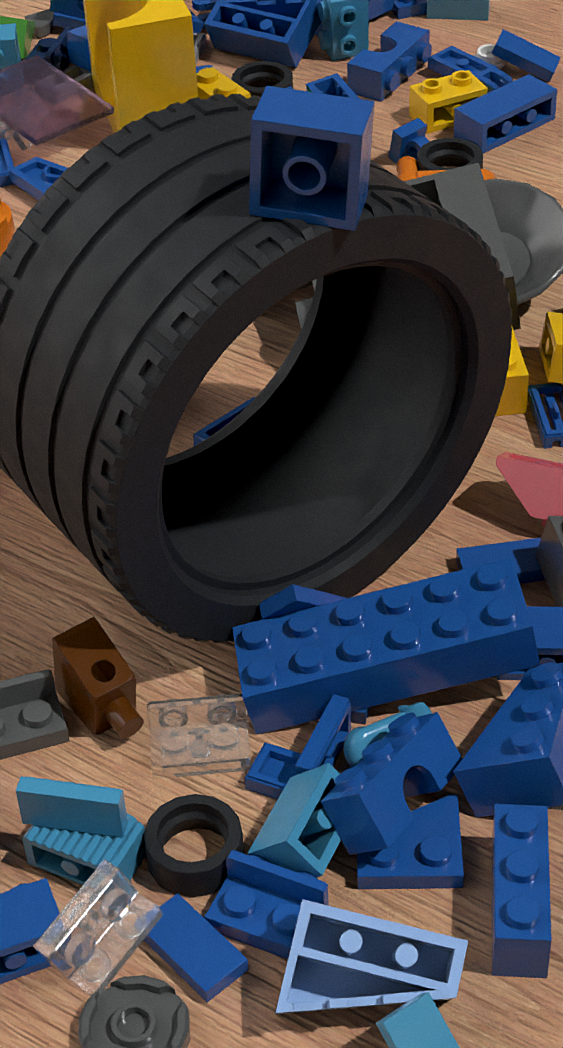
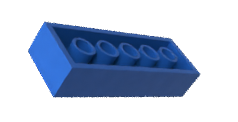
M512 557L232 627L242 698L256 735L319 720L333 694L349 698L351 711L540 665L533 625Z

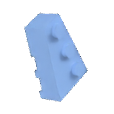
M302 899L275 1015L405 1004L419 994L429 992L433 1001L454 999L457 997L468 940Z

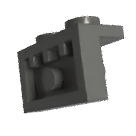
M50 669L0 681V760L70 742L67 726L56 693L54 677Z

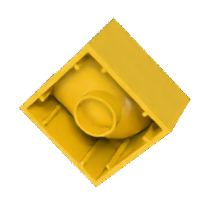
M83 0L93 87L114 133L121 130L128 123L137 121L150 112H157L177 102L182 104L189 99L198 97L192 15L183 0Z

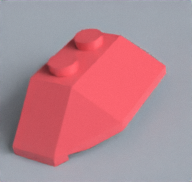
M504 452L497 456V468L530 517L542 519L541 525L545 527L548 516H563V463L510 452Z

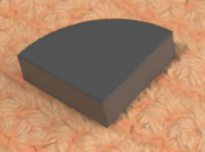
M50 9L25 16V20L35 21L34 34L39 39L47 36L50 33V28L53 26L54 12L50 11Z

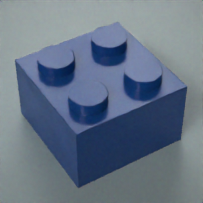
M266 86L251 119L249 215L284 220V218L302 219L307 224L356 231L368 196L375 101Z

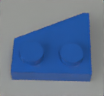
M448 795L411 811L415 819L389 848L357 853L358 889L463 888L464 873L458 795Z

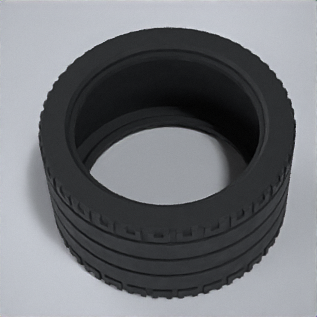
M218 94L212 95L208 99L197 97L189 99L182 104L177 102L163 110L150 112L141 119L132 121L121 130L107 136L98 145L83 154L70 168H67L54 184L45 191L44 195L26 215L20 227L17 228L0 258V468L139 614L145 616L150 623L156 627H161L167 633H177L181 638H193L199 642L210 640L214 643L234 642L232 627L263 620L259 604L292 584L350 598L394 564L421 537L445 508L473 465L496 415L505 386L511 351L512 313L511 307H509L510 296L509 291L505 289V277L503 272L500 271V264L497 258L491 255V248L481 239V236L476 231L468 227L462 220L370 159L368 196L356 231L307 224L302 219L284 218V220L249 215L251 119L261 99L260 96L254 95L247 99L241 94H231L228 97ZM317 279L313 300L300 334L288 356L265 388L241 413L215 434L179 454L166 458L177 424L191 397L223 352L267 309L287 294Z

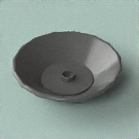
M497 178L484 180L514 274L517 303L519 305L541 295L563 274V208L555 197L529 183Z

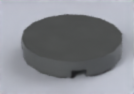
M146 975L121 977L110 982V988L103 990L100 994L96 991L87 1000L79 1017L78 1038L81 1048H187L191 1040L189 1010L184 1000L182 1001L175 994V989L167 982Z

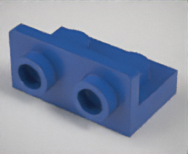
M231 850L226 859L227 878L204 918L225 937L288 959L302 899L329 906L327 883L310 873L303 871L295 872L272 864L259 855H246Z

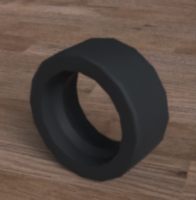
M257 61L237 68L232 74V81L250 92L251 96L261 97L266 86L287 88L291 85L293 88V73L287 66L280 63Z
M459 138L432 140L424 144L417 153L418 171L451 170L455 168L441 166H457L456 168L478 162L480 169H483V152L476 144L468 140Z
M192 794L176 797L164 803L148 819L144 831L149 872L159 886L173 894L178 893L182 896L198 897L217 892L227 878L226 859L231 850L244 854L243 833L238 815L228 804L213 796ZM197 828L211 830L222 836L225 841V845L217 854L206 860L196 862L179 861L164 852V845L170 838L185 830Z

